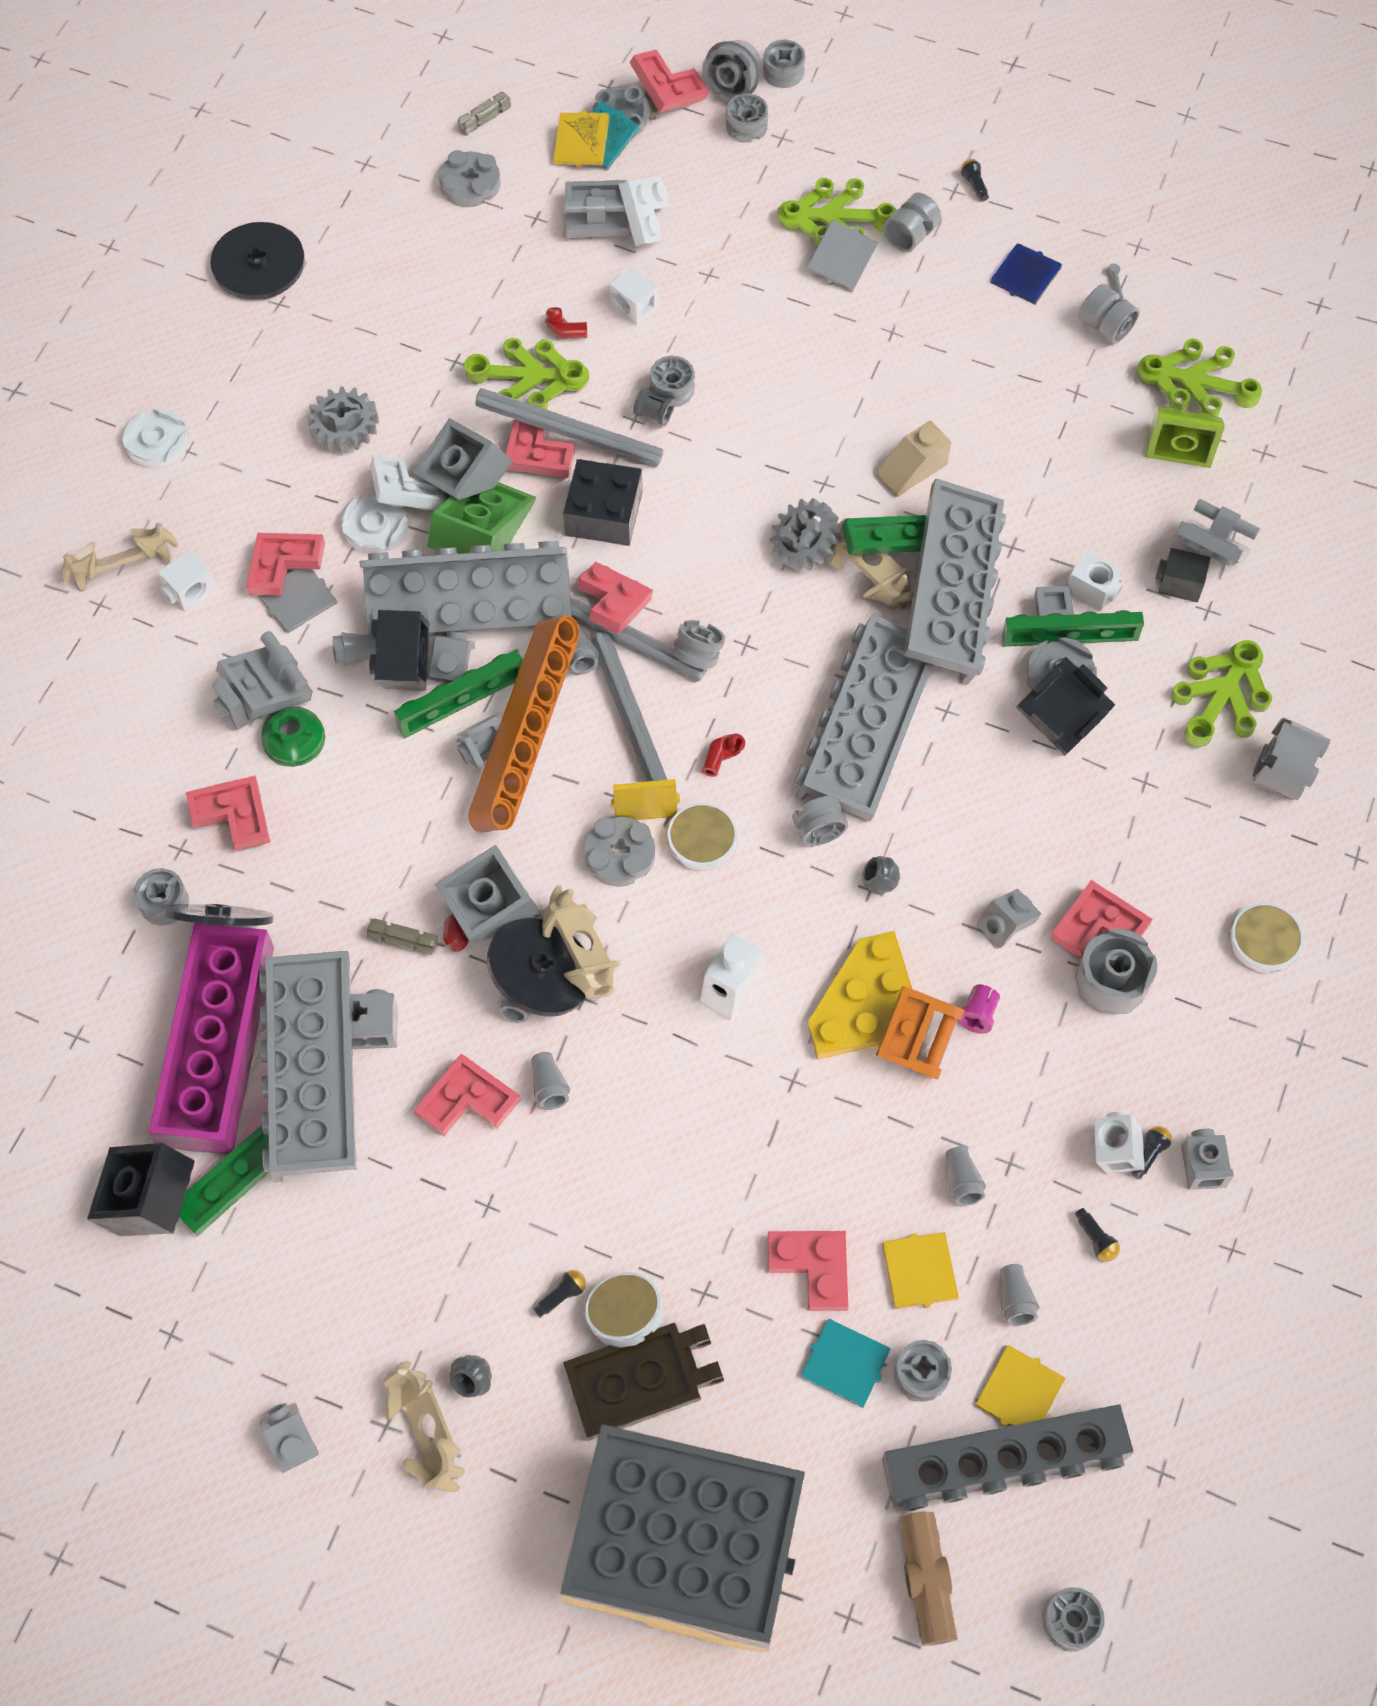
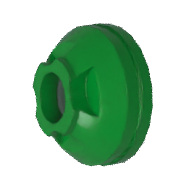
M295 706L273 713L266 720L261 733L262 746L266 755L275 763L287 767L302 766L311 762L321 753L326 739L324 727L316 714L309 709ZM294 720L300 724V728L295 734L285 735L280 731L281 726L287 721Z

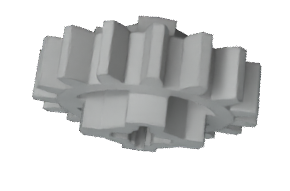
M340 386L339 393H334L331 389H327L328 396L326 398L320 395L316 396L318 405L310 404L311 414L307 415V421L311 437L317 438L320 447L327 443L329 451L333 452L338 446L341 447L342 453H346L348 446L359 450V442L362 441L369 444V434H377L376 424H379L376 404L374 401H369V396L366 392L359 396L357 388L354 387L349 393L345 391L344 386Z
M803 498L799 499L798 507L795 508L791 504L787 505L789 511L787 515L778 514L781 523L780 525H772L771 529L777 535L771 537L770 542L776 546L772 552L779 557V561L787 567L791 566L796 571H800L803 566L810 571L812 570L813 562L816 561L823 565V556L825 554L829 556L834 554L830 547L832 544L840 543V540L834 535L842 531V527L836 523L839 519L838 515L825 502L820 503L815 498H811L808 504ZM814 516L820 517L821 521H817ZM793 547L797 550V553L791 552L790 548Z

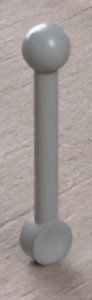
M1112 263L1109 265L1107 273L1113 279L1115 291L1119 294V301H1123L1124 297L1118 276L1121 268L1119 265Z

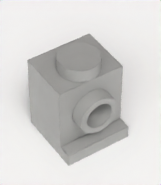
M1209 1128L1191 1132L1192 1137H1187L1181 1146L1188 1190L1226 1188L1233 1179L1234 1172L1230 1166L1225 1135H1215L1214 1130ZM1203 1152H1213L1214 1159L1207 1158Z

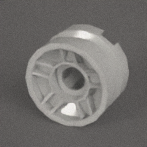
M783 39L774 41L766 47L763 59V74L769 84L779 88H791L803 80L806 56L802 46L795 41Z
M743 93L729 100L726 106V130L729 136L734 135L736 141L743 143L752 142L754 138L760 140L765 136L768 130V105L763 98L755 94Z
M670 355L655 361L650 370V390L652 394L664 399L670 398L675 400V407L683 406L694 396L695 371L693 365L687 359L681 356Z
M685 620L684 624L680 623L677 633L678 638L675 639L672 648L674 656L681 662L696 668L707 669L716 666L720 656L719 651L723 648L725 642L723 632L710 623L707 627L701 626L700 620Z
M824 796L810 800L802 805L803 811L799 813L796 810L792 815L795 827L800 830L799 836L802 844L805 846L824 845L839 838L848 829V821L845 815L840 813L841 805L834 796Z
M157 868L144 873L137 880L133 889L135 892L134 900L143 917L152 924L162 926L178 921L163 917L161 915L162 906L189 904V894L180 876L169 869ZM160 893H165L166 897L161 899V897L156 896Z
M918 1340L911 1342L903 1348L898 1356L894 1371L896 1385L902 1394L911 1400L919 1402L932 1401L942 1395L951 1379L952 1373L950 1357L947 1356L943 1347L933 1341ZM923 1364L930 1369L926 1379H922V1375L915 1370L918 1365Z
M1069 1587L1059 1591L1046 1604L1042 1614V1626L1047 1638L1054 1645L1066 1651L1078 1652L1088 1648L1101 1636L1105 1626V1616L1101 1603L1091 1592L1082 1588ZM1069 1611H1072L1077 1617H1082V1622L1079 1623L1078 1627H1071L1067 1623L1066 1615Z

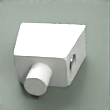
M732 933L704 975L700 1003L725 1018L732 1020L767 966L764 951ZM723 988L727 992V995L721 994L717 991V989Z

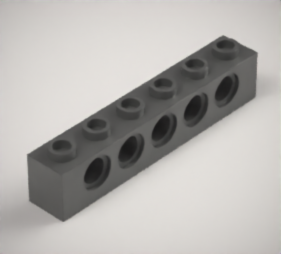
M1121 1404L885 1451L882 1462L893 1508L903 1506L904 1511L907 1512L927 1507L928 1500L943 1498L944 1503L962 1501L968 1498L967 1492L982 1490L983 1495L1001 1493L1007 1490L1006 1484L1022 1481L1023 1487L1037 1486L1047 1482L1045 1476L1061 1473L1062 1479L1076 1478L1086 1474L1085 1468L1100 1465L1101 1471L1115 1470L1125 1466L1124 1460H1127L1134 1453ZM1087 1435L1092 1438L1096 1446L1095 1452L1086 1453L1082 1451L1077 1445V1436ZM1040 1443L1052 1445L1056 1450L1057 1459L1047 1461L1041 1458L1037 1451V1445ZM1001 1451L1012 1452L1018 1460V1467L1014 1469L1003 1467L999 1463L998 1453ZM962 1459L973 1460L978 1465L979 1474L975 1477L963 1475L959 1470L958 1461ZM926 1466L934 1468L940 1476V1482L935 1485L925 1484L919 1477V1469Z

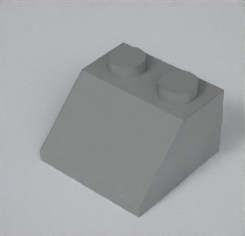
M449 418L412 473L455 499L461 500L493 489L512 463V460L492 441Z
M496 844L435 883V886L470 942L491 939L500 928L514 920L538 918L542 915Z

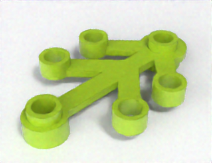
M822 177L816 180L813 191L799 201L788 200L783 202L777 211L778 220L784 228L788 230L801 228L814 239L815 244L818 246L823 238L820 236L825 234L832 219L847 227L849 226L843 221L872 222L878 231L884 232V222L896 211V208L890 203H881L876 209L844 208L853 200L860 199L864 194V182L858 178L849 179L846 182V189L822 208H811L821 199H828L833 194V181ZM811 220H814V221H822V222L825 223L827 226L822 225V226H819V227H818V226H817L813 221H811ZM858 226L849 227L851 229L857 228L859 233L865 234L864 230Z
M509 338L504 342V354L510 360H517L524 367L490 365L488 358L482 354H472L464 362L465 375L475 384L484 383L487 378L520 380L509 389L498 392L514 399L520 398L543 381L553 382L541 392H533L528 397L529 404L548 409V402L563 391L580 390L589 382L587 367L579 360L567 361L554 349V344L550 340H540L536 343V357L542 362L549 361L556 369L544 368L523 347L521 340L518 338ZM512 347L518 348L516 350H509ZM543 349L549 350L548 352H541ZM535 401L543 402L541 404H534Z
M1191 338L1186 340L1182 349L1165 357L1151 354L1139 361L1137 371L1141 381L1150 386L1158 385L1169 399L1170 407L1177 410H1185L1188 407L1191 394L1201 407V413L1219 416L1222 401L1216 396H1209L1204 388L1234 395L1235 402L1243 408L1257 406L1263 392L1260 383L1253 378L1236 382L1207 375L1219 368H1228L1232 365L1235 352L1229 346L1218 347L1213 357L1186 369L1175 366L1187 360L1195 361L1200 358L1203 344L1198 339ZM1188 348H1193L1197 351H1191ZM1221 355L1226 356V357H1228V359H1224V358H1222V357H1220V356H1221ZM1171 380L1181 382L1187 390L1176 388ZM1175 398H1181L1184 401H1178ZM1211 405L1214 406L1216 409H1210L1207 406Z
M1242 640L1234 644L1228 654L1208 658L1197 656L1191 659L1187 672L1195 680L1206 678L1208 672L1225 668H1230V670L1223 677L1193 683L1182 681L1174 686L1172 699L1178 705L1189 704L1193 697L1215 693L1203 714L1195 716L1188 721L1184 736L1190 745L1203 747L1211 742L1215 733L1213 723L1228 699L1236 718L1233 726L1235 734L1242 738H1248L1254 733L1257 722L1250 715L1239 686L1242 676L1245 675L1252 691L1249 699V706L1252 710L1264 712L1272 702V695L1266 690L1258 670L1263 663L1264 656L1261 647L1256 642ZM1241 656L1249 658L1250 661L1242 659ZM1199 665L1204 670L1198 671L1193 666ZM1183 690L1188 693V696H1181L1178 691ZM1255 698H1263L1266 703H1259ZM1240 723H1246L1250 726V728H1242L1240 726ZM1193 732H1199L1203 737H1198Z

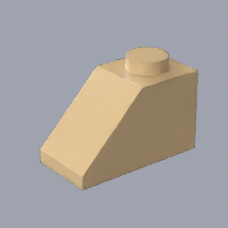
M929 420L901 440L879 468L876 476L898 497L948 465L952 441Z

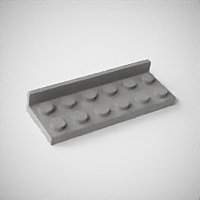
M935 478L930 488L903 656L962 673L961 683L968 685L976 675L979 676L982 673L986 657L982 655V650L990 633V627L986 626V622L994 605V598H991L990 595L991 589L994 587L998 577V570L994 569L995 561L998 559L1002 549V542L998 540L999 533L1003 530L1006 521V514L1002 513L1004 499Z
M559 541L538 542L539 548L525 549V543L504 544V551H491L490 545L471 546L470 553L457 554L456 548L436 549V555L423 556L422 550L402 551V558H389L388 552L369 553L368 560L359 561L360 568H363L368 635H371L372 620L378 619V610L420 611L430 622L429 633L447 632V630L462 631L536 626L542 620L561 616L572 617L567 547H559Z
M871 614L865 625L858 624L851 642L856 643L853 652L848 650L840 667L841 670L845 671L843 679H836L829 694V698L834 699L831 708H824L817 726L822 728L820 736L814 735L807 748L806 755L811 757L807 766L801 765L794 780V784L799 786L795 795L796 798L802 800L805 793L816 798L834 796L839 800L841 809L868 821H871L875 816L933 665L903 656L907 629L874 614Z
M346 950L265 957L266 970L260 971L259 975L261 993H266V1005L260 1006V1020L262 1028H267V1040L261 1041V1058L263 1063H267L268 1076H262L261 1078L263 1099H268V1112H262L263 1134L269 1135V1148L263 1149L262 1152L264 1171L269 1172L274 1182L278 1183L283 1182V1176L357 1170L349 952Z

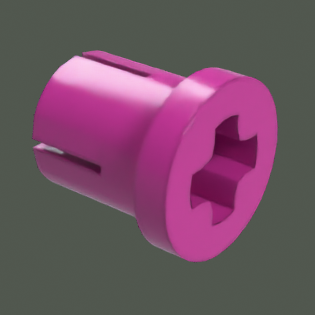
M977 984L973 986L965 1006L961 1007L965 1011L961 1021L957 1020L958 1023L974 1033H989L994 1025L992 1017L1000 1000L999 993L987 985Z

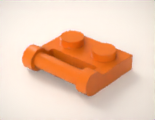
M902 986L876 1056L938 1080L942 1071L939 1066L957 1020L961 1021L965 1010ZM937 1011L942 1013L943 1017L925 1062H922L916 1058L933 1014Z

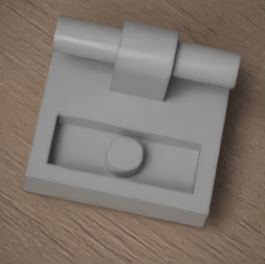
M627 180L565 181L566 238L628 236V217L618 185Z
M1199 499L1193 511L1214 521L1211 527L1207 528L1193 520H1182L1176 531L1177 534L1183 536L1181 543L1198 551L1207 548L1213 551L1211 556L1213 559L1228 566L1244 562L1251 549L1230 539L1233 531H1236L1255 540L1261 528L1241 519V514L1224 506L1218 508Z
M271 631L263 633L260 637L265 647L219 660L217 663L216 671L222 679L225 678L241 701L250 719L311 701L313 693L307 684V680L297 667L298 661L287 646L280 644Z

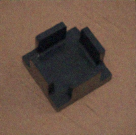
M1065 656L1016 708L1066 756L1102 721L1116 704L1105 695L1104 692L1108 687L1084 664L1078 668Z

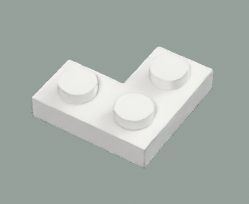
M655 176L628 180L618 184L635 246L661 241L660 223L654 211L669 207L668 192L662 177Z
M379 455L372 456L370 467L377 503H384L391 507L407 506L422 511L436 510L445 502L442 490L423 479L409 477L405 459Z

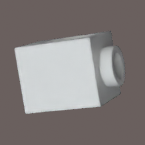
M633 266L625 272L616 275L609 284L610 304L636 325L659 308V286Z
M191 549L158 572L163 584L160 587L162 594L171 604L177 602L184 611H187L217 589L211 569Z
M1087 550L1070 574L1068 585H1070L1071 596L1101 611L1108 601L1113 603L1120 594L1123 585L1119 581L1123 569Z
M1121 1111L1110 1112L1105 1118L1094 1119L1096 1163L1107 1174L1144 1170L1141 1124L1131 1114L1129 1115ZM1126 1134V1138L1120 1146L1112 1147L1113 1141L1117 1136Z

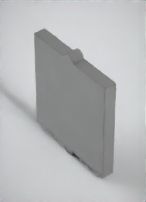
M832 219L807 269L826 278L828 283L834 282L853 292L878 242L859 233L857 228L851 229Z
M295 569L288 573L285 578L282 596L258 595L269 609L270 617H275L288 634L338 603L337 599L325 586V580L323 578L319 579L312 569Z

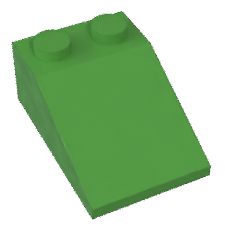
M500 482L493 489L461 500L451 496L432 512L427 547L433 550L456 548L458 554L470 553L471 546L490 545L491 551H504V544H510L534 505L536 496Z

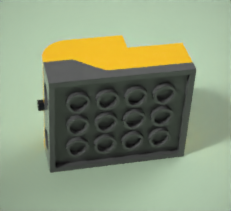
M601 1424L560 1594L563 1602L645 1622L646 1627L742 1650L768 1652L784 1574L793 1576L796 1559L788 1557L805 1471Z

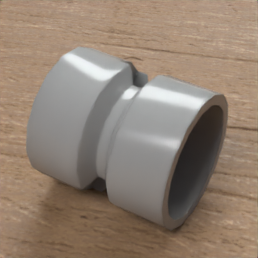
M920 192L913 193L900 206L901 208L897 209L884 222L883 229L887 239L894 247L903 252H912L942 220L941 210L936 202L928 195Z
M1103 283L1098 285L1087 296L1079 311V318L1092 328L1099 327L1100 334L1113 344H1117L1129 334L1140 315L1139 308L1126 299L1119 301V294Z

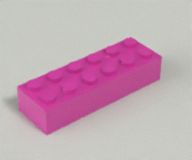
M194 923L149 1128V1134L155 1143H164L173 1149L229 1154L234 1150L260 1022V1006L263 1005L265 993H261L259 975L260 971L266 970L265 957H273L274 945L267 930Z

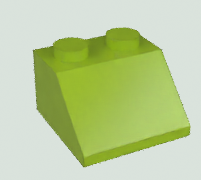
M1156 406L1150 425L1146 458L1211 468L1225 423L1222 417L1206 413H1194Z

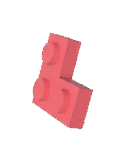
M657 49L636 54L629 62L659 112L703 101L710 93L695 68L672 74Z
M514 419L506 450V455L512 460V463L507 470L569 478L575 446L570 443L545 440L547 430Z
M257 533L246 584L248 594L282 596L287 569H320L326 543L323 534Z
M595 562L579 577L577 589L600 600L591 609L589 620L616 634H619L651 601L653 589L598 562Z
M255 775L186 792L194 829L229 821L233 845L236 851L271 843L259 785Z
M1091 880L1056 926L1050 939L1081 958L1088 942L1100 932L1104 934L1111 929H1126L1143 936L1153 919Z
M461 1053L414 1109V1113L443 1136L449 1132L467 1108L498 1129L520 1102L521 1098L518 1093Z
M768 1231L769 1273H808L809 1311H848L846 1231Z

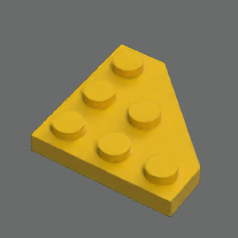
M895 931L858 940L808 1020V1030L817 1060L880 1045L901 987L906 986L913 989Z

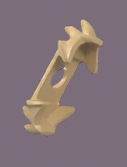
M844 518L840 523L838 521L836 523L840 527H842V523L846 518ZM843 529L834 535L840 540V543L831 545L830 549L834 554L830 556L828 563L835 569L841 570L843 568V555H846L873 581L874 587L863 594L864 598L881 601L893 609L903 606L904 603L912 599L913 592L908 583L906 575L908 570L906 567L903 569L887 553L876 554L881 559L879 565H868L863 560V554L849 555Z
M156 523L153 529L133 528L129 531L135 537L133 541L138 545L135 548L96 559L95 542L93 541L83 547L77 554L65 553L63 555L62 578L64 583H69L73 573L77 586L82 591H86L87 575L91 579L94 578L96 573L148 556L152 559L155 557L156 552L165 563H170V553L165 542L173 547H178V542L171 532L163 528L162 523Z
M557 885L551 893L549 905L543 910V936L550 938L553 926L557 927L576 966L575 970L565 972L564 977L585 993L587 999L607 997L614 991L613 973L614 968L621 965L620 960L610 961L592 926L597 916L585 904L577 905L572 901L573 889H567L562 892V886ZM581 933L590 939L591 948L589 951H585L584 948L579 947L574 942V934Z
M410 1361L401 1362L394 1371L389 1372L384 1378V1385L387 1390L384 1417L386 1420H389L402 1409L407 1415L423 1456L422 1462L405 1459L403 1461L404 1469L408 1475H414L418 1478L426 1490L434 1487L445 1492L459 1491L460 1486L453 1480L461 1477L465 1473V1469L454 1465L455 1458L461 1452L460 1448L452 1440L431 1387L434 1383L432 1380H426V1373L409 1369L411 1366ZM426 1414L431 1415L435 1421L434 1439L428 1437L423 1431L422 1424Z

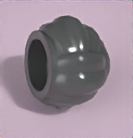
M877 856L871 858L866 863L862 872V881L870 892L885 894L893 891L899 884V867L892 858Z
M465 1355L453 1360L450 1368V1383L459 1395L467 1398L477 1397L486 1394L490 1390L492 1374L486 1359L477 1355Z

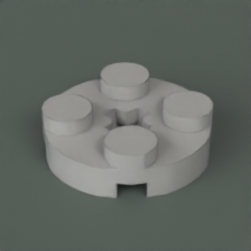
M452 151L448 155V160L443 163L439 171L440 189L442 193L444 192L448 196V200L455 205L462 207L482 205V200L487 199L489 196H491V199L494 198L500 190V170L496 164L495 157L491 154L473 151ZM470 176L476 177V178H472V179H471V182H466V181H465V178H466V177H470Z
M1059 638L1057 642L1047 643V640L1040 643L1032 651L1027 665V685L1030 689H1033L1065 656L1078 668L1084 664L1097 676V666L1095 667V663L1092 660L1093 655L1091 651L1082 643L1070 638Z
M622 816L599 819L585 839V862L587 867L595 874V877L604 884L623 887L635 883L636 879L640 878L643 874L645 877L651 871L655 861V842L649 826L633 818ZM617 845H624L630 851L629 853H623L621 858H617L611 849Z

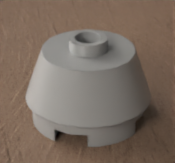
M730 40L719 42L710 48L703 62L702 75L705 84L709 82L712 89L718 93L716 95L717 98L727 102L734 96L743 93L753 94L760 78L761 58L756 48L746 41Z

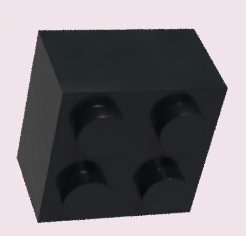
M577 459L563 511L565 536L630 546L643 494L642 469Z
M378 610V619L372 620L371 637L372 640H376V654L370 655L369 671L370 675H375L374 680L385 689L426 690L430 622L420 611Z
M164 1143L109 1147L87 1220L119 1236L174 1234L195 1160Z

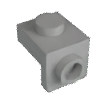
M447 630L446 636H436L429 676L452 681L460 678L468 669L470 651L475 649L476 642L467 640V633Z
M225 678L212 685L217 696L213 700L216 709L223 719L229 717L237 730L260 718H249L241 701Z
M491 715L457 733L461 742L457 745V749L466 764L471 762L478 769L485 766L484 761L488 759L500 725L495 715Z
M1017 888L994 899L977 921V926L998 948H1001L1008 943L1015 933L1036 923L1042 913Z
M296 1402L288 1406L286 1403H282L272 1407L264 1414L265 1418L259 1421L261 1432L282 1474L319 1455Z

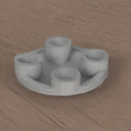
M620 85L610 89H602L596 94L593 110L602 100L615 110H622L624 116L640 126L635 136L643 131L649 120L650 107L648 99L638 86Z

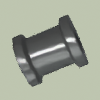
M644 387L636 398L633 413L637 416L643 414L657 420L659 425L666 426L674 412L675 400L661 398L652 394L649 388Z

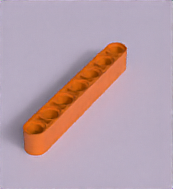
M571 616L542 620L534 628L469 809V823L479 833L507 830L515 822L579 640V626Z

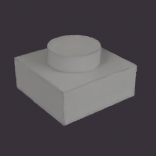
M1070 585L1036 587L1034 597L1037 616H1046L1051 613L1074 614Z

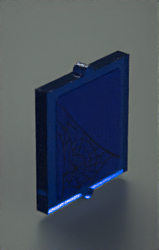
M1017 242L991 278L990 283L1010 292V296L1016 295L1036 305L1062 269L1063 264L1043 255L1042 251L1036 252Z

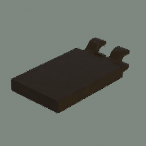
M674 1322L657 1328L654 1333L651 1331L648 1335L644 1336L645 1340L637 1345L622 1348L607 1346L563 1362L587 1439L590 1441L598 1438L601 1424L623 1429L701 1401L699 1388L710 1387L724 1382L718 1361L697 1369L691 1351L712 1344L706 1325H698L679 1333Z

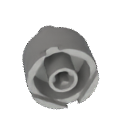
M1282 717L1271 732L1275 736L1270 740L1269 744L1265 743L1253 770L1252 776L1254 778L1252 780L1286 797L1299 800L1305 787L1310 788L1317 778L1319 768L1315 767V763L1318 757L1322 758L1331 739Z
M1111 929L1107 933L1099 936L1096 935L1092 938L1084 950L1076 972L1079 997L1102 1012L1111 1014L1131 1013L1146 998L1157 973V959L1148 947V942L1139 934L1126 929Z

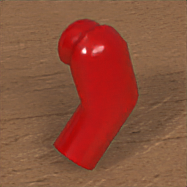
M550 307L546 310L547 318H545V324L558 337L563 339L588 338L587 322H568L562 317L563 312L559 307Z
M734 733L713 740L708 747L701 769L702 773L710 777H716L722 761L737 756L744 750L746 745L744 737L741 734Z
M452 913L444 922L443 941L446 945H450L454 952H459L468 945L469 939L463 934V929Z

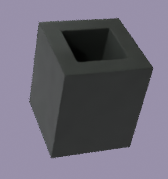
M1171 547L1167 560L1160 559L1155 579L1161 580L1158 593L1198 603L1205 585L1211 557Z

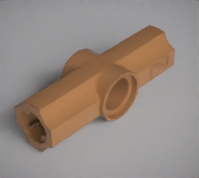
M925 1511L901 1516L899 1523L906 1562H904L905 1580L909 1598L911 1601L914 1600L919 1638L921 1639L922 1646H933L957 1641L958 1636L950 1599L952 1581L946 1556H942L935 1513Z

